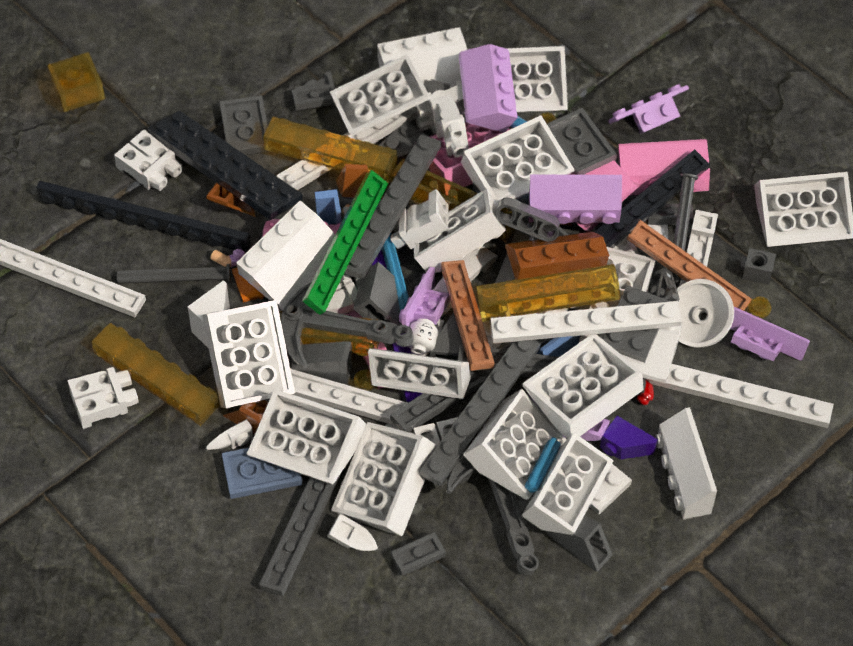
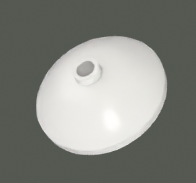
M695 279L677 288L680 298L678 304L681 323H683L679 342L694 348H704L714 345L723 339L730 330L734 319V305L728 292L718 283L707 279ZM707 313L706 319L701 320V314Z

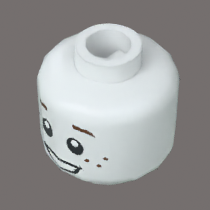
M417 319V321L411 323L410 328L414 335V341L408 345L412 349L411 351L417 355H424L433 350L438 336V329L434 326V323L428 319Z

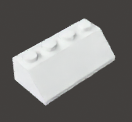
M485 189L449 211L448 230L422 243H418L414 247V258L426 272L429 267H435V273L442 272L441 262L462 260L468 253L480 249L486 242L498 238L506 231L505 224H502L496 218L497 205L490 191Z
M369 349L368 351L373 386L464 399L470 382L469 362L381 349Z
M689 407L661 423L658 434L655 435V438L658 439L657 448H661L663 453L661 456L663 468L668 469L669 487L671 490H674L676 495L674 497L675 507L677 511H681L683 519L711 514L717 493Z
M573 433L561 445L539 490L535 491L522 516L541 530L573 535L614 460Z

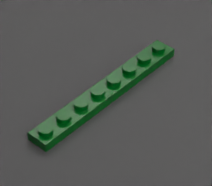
M372 169L366 173L302 300L319 315L326 311L388 185Z

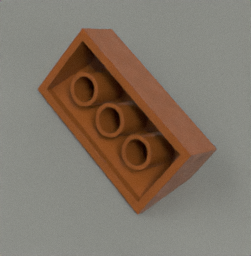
M595 232L558 236L550 242L537 239L505 245L517 284L605 271L609 259V252L603 236Z

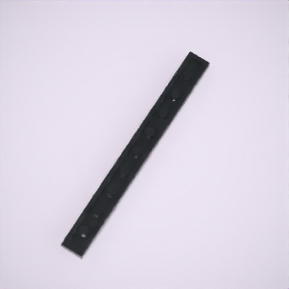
M39 181L36 187L39 200L46 204H55L66 209H75L86 214L103 216L109 220L123 221L129 225H138L149 230H158L172 236L178 235L189 238L192 241H202L213 246L229 248L233 251L241 249L247 253L251 247L250 233L44 181Z

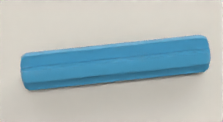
M557 438L547 441L525 483V488L530 493L539 490L561 447V442L557 441Z

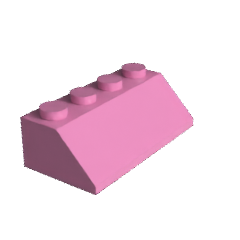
M707 140L618 144V165L638 187L630 195L641 194L694 149L709 163ZM710 168L701 174L698 180H695L693 192L709 191Z

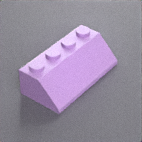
M489 44L461 51L458 55L466 123L504 133L517 119L509 50Z
M530 175L528 205L554 215L561 224L569 222H581L583 224L591 222L620 223L622 175ZM529 216V222H533V218Z

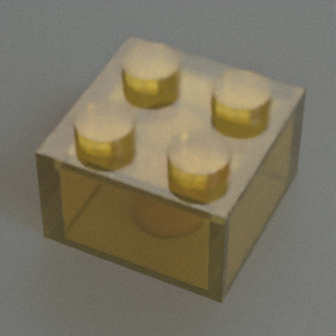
M89 52L48 64L51 82L64 112L105 99L101 79Z

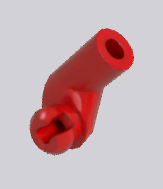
M647 380L644 393H640L637 396V400L643 405H648L649 401H652L654 398L653 385Z

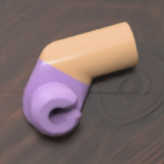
M236 249L232 255L227 256L218 250H214L211 254V260L224 267H227V264H230V267L237 266L236 263L245 253L241 249Z

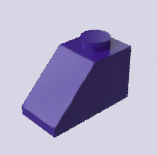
M616 416L604 432L600 448L607 455L615 456L620 460L641 457L655 453L658 439Z

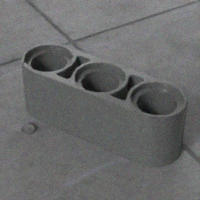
M506 197L499 201L496 209V218L502 224L547 242L553 241L558 237L560 222L554 215L513 198ZM508 207L512 210V213L505 214L501 209ZM530 216L534 221L526 223L522 218ZM545 225H552L555 230L549 232L543 227Z

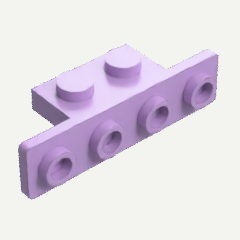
M680 84L669 88L668 94L662 95L660 92L649 97L651 101L645 104L643 100L632 104V109L626 111L625 108L613 113L614 117L608 120L609 124L633 115L637 127L642 134L680 117V114L672 97L688 90L689 87L688 85L680 87Z
M429 267L426 274L422 275L421 282L415 286L412 297L408 298L406 307L401 309L399 322L402 325L410 327V324L417 321V319H428L436 325L450 302L448 293L433 291L435 286V267Z
M734 307V319L730 329L735 331L731 343L736 344L740 349L756 353L766 360L774 361L780 352L800 361L803 359L810 342L808 339Z

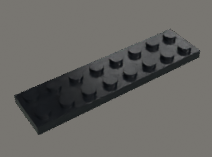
M180 110L147 128V132L168 148V150L173 151L175 155L269 220L302 201L303 194Z

